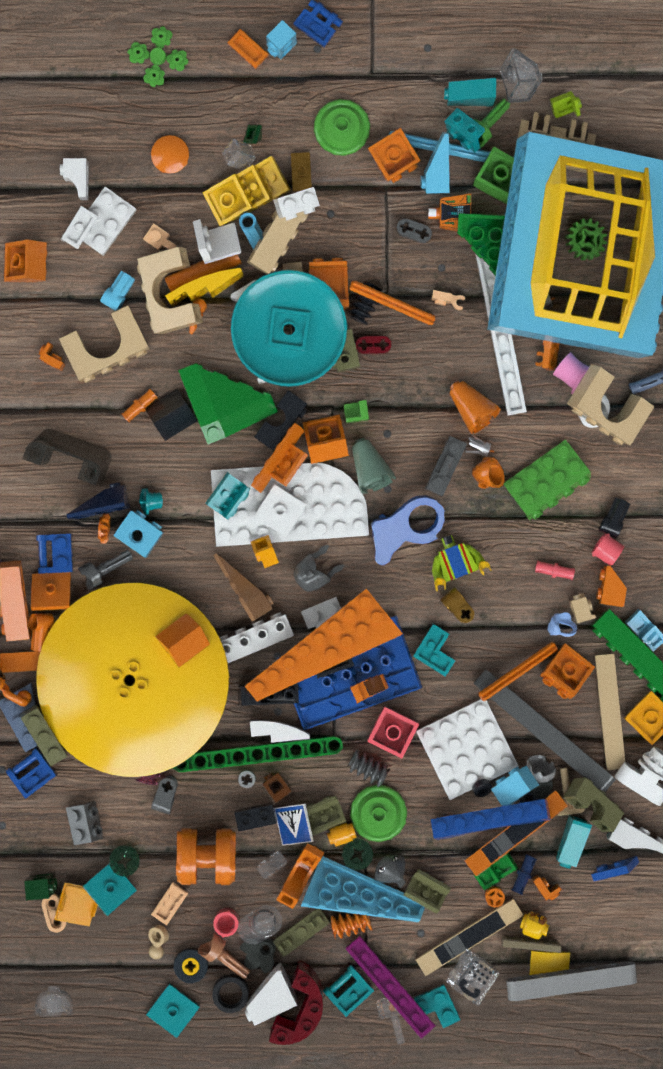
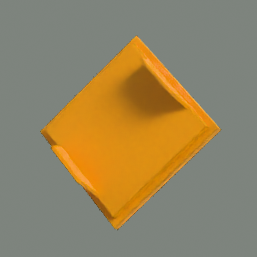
M64 882L54 920L90 926L98 905L84 890L82 885Z

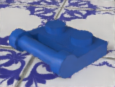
M72 534L36 535V540L39 541L40 568H38V574L73 572ZM52 540L53 567H47L46 541Z
M37 747L32 750V754L16 766L6 770L7 775L25 799L57 776ZM37 759L40 764L19 779L17 774Z

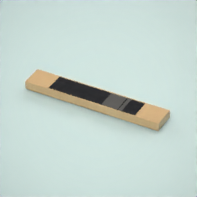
M512 898L415 958L424 975L427 976L524 915Z

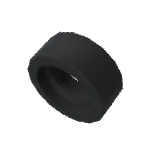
M235 974L222 976L217 980L213 988L212 998L214 1004L225 1013L240 1011L245 1007L249 998L248 984L244 979ZM233 982L241 988L242 997L238 1003L228 1005L221 1000L219 993L225 983Z

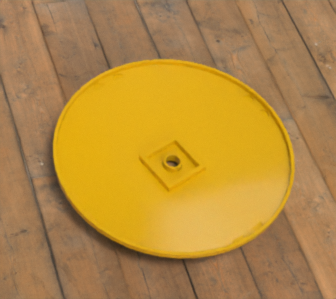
M122 583L103 587L83 596L61 614L53 624L43 643L38 659L36 685L42 714L58 742L71 755L87 766L101 772L118 776L139 777L161 773L181 764L194 755L207 742L218 726L225 709L229 690V670L225 650L219 635L208 618L194 604L181 595L163 587L144 583ZM187 613L200 625L210 645L178 668L155 636ZM129 674L135 678V683L132 686H128L125 683V677Z

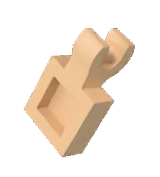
M154 223L143 238L145 242L160 251L162 246L167 250L177 247V245L167 240L170 234Z
M433 290L431 300L441 306L451 303L455 310L461 311L463 307L458 306L456 301H464L465 297Z

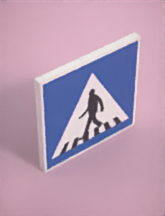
M306 804L274 808L282 846L314 842Z

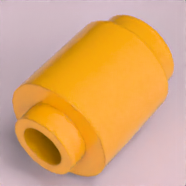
M344 823L330 828V833L327 834L330 844H335V847L349 843L354 838H357L352 823Z

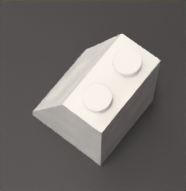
M282 963L276 965L247 1001L245 1014L249 1022L253 1021L254 1026L297 1006L298 997L294 988L291 987L292 984Z

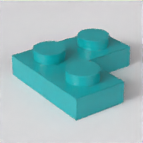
M433 624L413 657L446 677L455 660L441 652L440 649L450 634Z
M444 984L413 998L426 1015L435 1011L443 1028L460 1021V1017Z

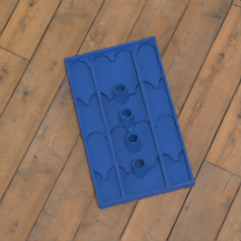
M397 615L391 617V620L402 632ZM401 634L390 641L353 657L354 666L320 678L314 675L296 683L298 684L299 703H294L303 730L421 689L422 685L404 635ZM383 673L389 688L357 703L350 686Z

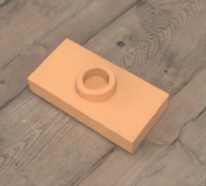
M172 882L151 915L167 925L189 892Z

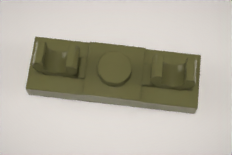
M314 909L275 938L273 943L283 957H285L327 926L330 921L321 909Z

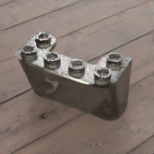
M53 429L42 430L26 447L22 459L40 466L46 465L50 461L54 450L83 460L84 462L77 479L102 487L111 462V453L106 448Z

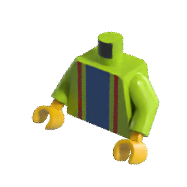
M452 535L441 538L445 550L438 552V555L434 557L432 566L436 591H438V585H443L444 590H446V582L480 570L482 575H485L483 572L484 568H489L492 571L490 564L471 545H465L464 543L456 545Z

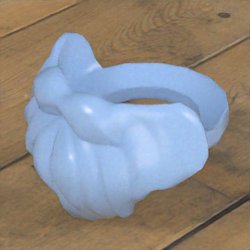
M555 613L548 624L547 630L551 636L562 635L570 637L576 634L577 625L571 621L570 613ZM559 624L568 625L573 631L570 633L561 632Z

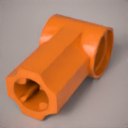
M51 613L30 615L29 626L32 630L31 650L41 652L43 643L54 624V616Z

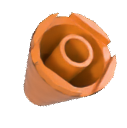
M456 381L450 387L451 391L449 394L471 434L478 433L488 426L492 416L496 418L501 411L498 405L464 381Z

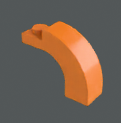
M306 844L286 878L276 899L277 901L292 909L295 907L310 876L322 859L323 851L319 850L316 846Z

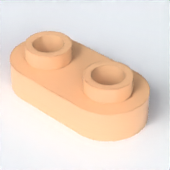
M53 894L49 899L42 900V909L47 927L55 933L61 932L67 925V922L62 921L59 925L54 923L60 896L57 894ZM54 900L56 902V905L51 906L49 904V901Z

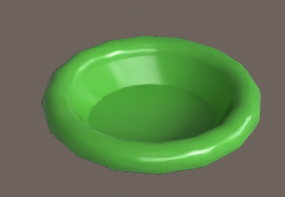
M338 99L328 102L319 110L314 121V133L317 142L324 150L333 155L346 156L356 153L365 145L370 134V122L367 113L360 105L351 100Z
M377 785L366 787L356 795L351 805L350 817L352 825L359 835L369 841L383 842L391 840L401 832L406 824L407 808L404 799L396 790L389 786L381 785L378 788Z

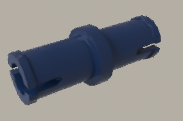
M525 855L522 866L517 871L518 876L511 889L512 891L523 895L526 884L532 877L531 872L537 861L536 858Z

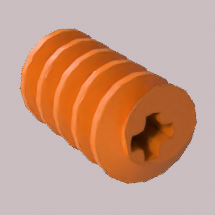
M339 913L338 920L333 915L331 916L330 922L335 940L336 934H338L340 939H343L344 932L350 937L351 930L357 935L359 928L365 933L366 926L370 931L373 930L368 915L353 914L351 916L349 913H346L345 918H343Z

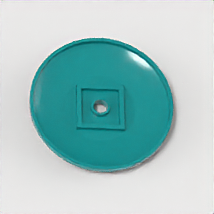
M293 270L273 272L253 282L238 299L231 320L232 342L243 365L259 379L278 386L305 385L325 375L339 359L347 336L345 312L335 292L319 278L305 272ZM287 324H291L295 328L294 333L291 335H287L283 331Z

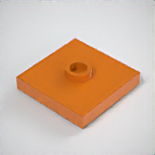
M70 572L32 574V611L68 609L70 607Z

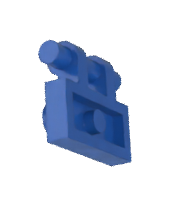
M311 0L308 6L313 8L312 12L304 8L293 25L325 48L336 33V30L331 28V25L335 24L340 27L343 21L338 18L335 12L331 13L324 8L321 2L317 3L315 0ZM321 14L327 19L326 22L320 20L317 15Z

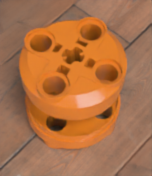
M182 828L180 831H177V882L181 885L196 884L197 868H215V884L231 885L235 882L236 832L231 828L216 829V845H197V829Z

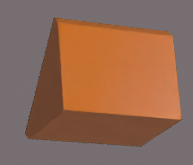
M187 613L155 636L178 668L210 645L200 625Z

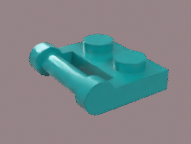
M351 964L347 967V971L330 987L323 989V992L343 1015L347 1017L374 992V989ZM353 976L356 981L336 997L334 992Z

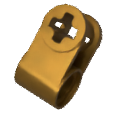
M455 587L440 599L444 606L460 622L468 623L473 620L474 610ZM461 610H464V611L469 610V611H470V613H469V617H470V618H469V619H467V618H463V619H462V618H461V615H462Z

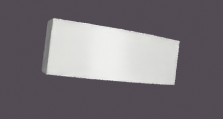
M250 720L251 737L271 735V743L310 739V733L288 723L274 720Z

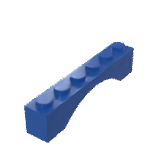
M541 799L431 819L434 839L441 840L489 829L548 821L551 818L548 801Z

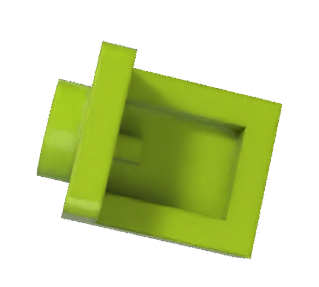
M572 91L550 99L555 118L572 112L577 117L581 115V101L579 97L574 96Z

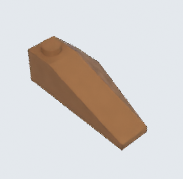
M218 553L213 555L224 575L229 579L232 589L238 594L239 601L251 621L256 620L273 609L271 605L274 602L269 594L265 596L259 588Z

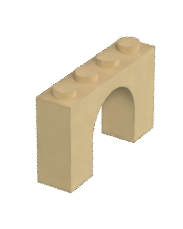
M175 247L137 259V269L143 282L141 287L146 295V308L150 313V326L154 334H165L203 323L199 304L190 303L176 308H169L164 304L160 296V285L169 273L190 267L186 248Z
M129 306L111 313L121 335V344L117 352L108 358L91 356L77 331L59 339L80 382L88 383L94 380L95 375L102 373V375L107 374L113 370L112 367L118 364L123 366L130 362V358L134 356L139 358L147 354V350L150 348Z
M591 364L567 404L573 408L571 410L578 416H585L587 423L600 427L599 431L607 436L610 434L613 437L612 441L621 446L623 443L631 446L654 406L644 398L631 394L619 414L611 419H606L601 410V401L614 376L602 367Z

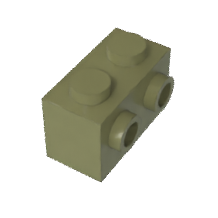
M347 329L343 351L333 366V369L337 368V373L360 368L352 329Z

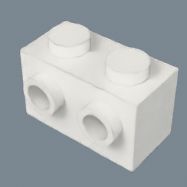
M314 187L273 200L278 217H285L286 221L296 218V213L302 211L304 215L315 212L314 207L320 206Z

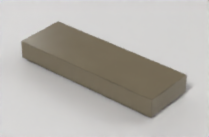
M503 936L501 939L503 947L561 953V945L557 941Z

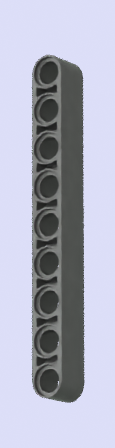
M485 669L473 684L482 691L498 679ZM507 686L490 697L580 775L590 779L596 788L606 792L616 779Z

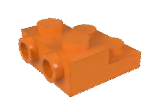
M401 128L368 148L387 183L389 181L395 183L402 178L401 174L407 170L409 173L419 167L417 164L421 161Z
M565 643L547 664L540 676L543 678L542 681L545 685L549 687L554 686L558 690L557 693L560 697L571 699L580 690L595 666Z

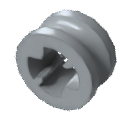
M250 770L242 771L238 777L239 784L244 788L252 787L256 780L255 774ZM246 774L251 775L250 778H252V782L249 781L248 784H244V780H242V776L245 777Z

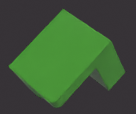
M366 400L359 401L358 403L344 404L346 424L369 421Z

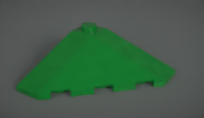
M458 213L457 233L461 238L466 239L472 246L473 252L488 264V269L496 276L505 216Z
M198 363L178 370L207 444L226 438L277 413L270 393L265 391L260 393L253 390L251 385L241 381L237 383L229 380L227 375L215 370L213 372L205 370L203 365Z

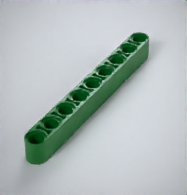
M332 735L197 751L186 760V767L180 768L177 765L173 768L177 772H190L333 755L342 750L343 742L340 737ZM337 740L340 746L338 749L332 750L329 747V742ZM317 742L321 748L319 751L313 752L310 749V744ZM292 745H300L302 751L299 754H293L291 752ZM276 746L282 749V755L278 757L274 756L271 752L272 748ZM255 749L262 750L263 757L256 759L252 754ZM241 751L244 754V759L241 761L235 760L234 753ZM216 754H223L225 761L217 763L214 758ZM197 756H203L206 763L202 766L198 765L195 759Z

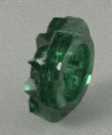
M354 839L344 846L342 857L349 868L361 870L371 863L373 851L365 840ZM353 847L357 849V851L364 849L363 853H361L363 861H361L358 857L352 858V856L354 855Z
M127 845L115 848L109 857V866L113 873L119 876L132 875L137 871L140 864L137 851ZM122 855L124 858L132 859L126 863V868L123 864H117L122 859Z

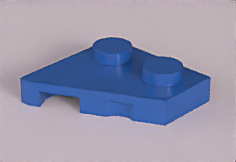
M633 856L625 860L616 861L610 865L602 864L597 866L596 870L591 874L593 881L630 873L639 864L638 857Z

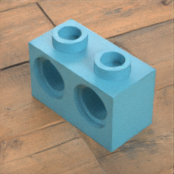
M283 20L266 36L268 52L274 58L277 56L280 60L297 44L296 33Z

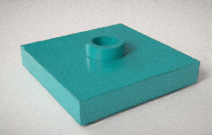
M113 861L82 886L106 916L111 914L137 891Z
M169 983L146 1015L177 1038L198 1011L200 1005Z

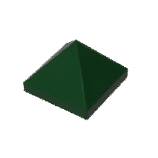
M248 125L243 143L257 144L262 140V126Z

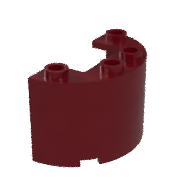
M299 960L292 977L294 982L291 987L306 993V996L295 1020L281 1014L276 1015L270 1029V1043L290 1045L307 1038L320 1022L323 1012L322 985L316 972L301 960Z

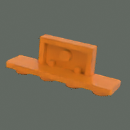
M294 423L287 430L285 437L276 446L274 453L266 460L260 473L255 476L251 486L258 492L262 493L271 478L286 487L308 456L305 452L294 446L304 433V429L297 423Z

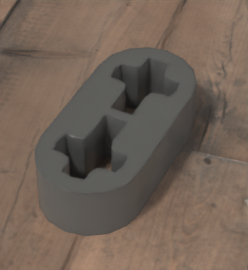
M401 219L397 224V233L404 238L422 244L427 243L431 239L432 231L424 224L409 219ZM407 223L408 228L413 229V232L407 230L403 233L400 225L404 226ZM426 230V234L429 236L424 237V239L420 238V234L415 233V231L422 232Z

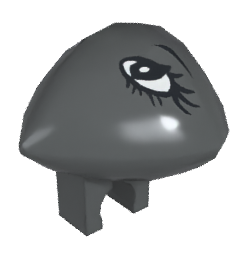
M390 854L381 858L375 869V880L382 883L394 882L397 883L399 888L406 884L403 879L406 865L404 856Z

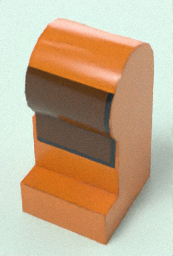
M382 673L350 686L356 702L359 703L386 690L389 686Z

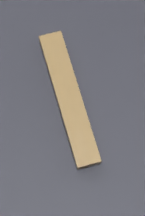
M614 654L594 655L606 770L620 769L625 762L615 657Z

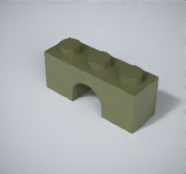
M37 704L20 713L21 720L50 766L67 757L64 747L58 742Z
M586 777L574 778L564 795V798L576 809L588 808L592 804L593 815L589 821L601 832H614L624 815V812L619 809L618 804L608 799L605 792L596 788L593 782Z

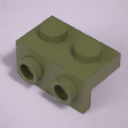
M327 796L321 802L306 805L312 836L347 822L337 796Z
M418 869L411 877L403 895L437 914L451 887L447 886L443 881L433 878L427 872Z

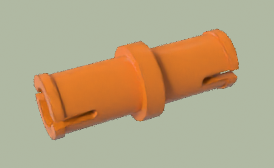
M149 389L138 400L135 399L134 403L121 415L130 423L138 414L144 413L146 411L145 408L158 397Z

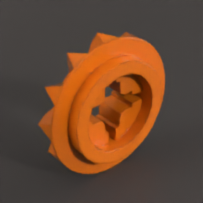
M103 513L99 519L98 540H100L101 544H106L109 540L111 519L108 513Z

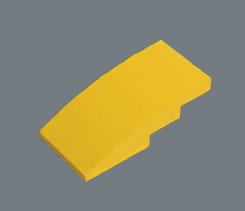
M270 156L257 165H252L238 174L231 175L204 191L203 195L221 227L240 218L244 213H250L289 192L290 188L274 156Z
M241 268L219 271L188 282L165 296L172 307L187 297L193 302L208 292L214 298L242 279L244 275Z

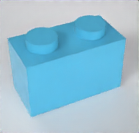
M517 766L508 772L509 777L503 776L497 780V785L491 790L500 804L507 806L518 801L539 786L527 766L521 769Z

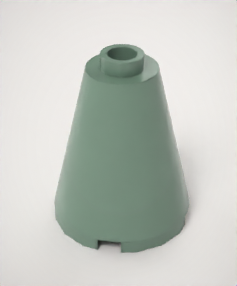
M364 438L354 442L352 452L360 492L367 494L369 489L377 491L391 484V479H396L395 474L372 443Z

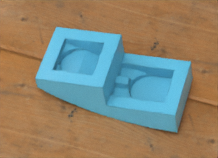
M641 610L635 611L625 621L627 626L651 651L654 652L663 643L662 632L651 623Z

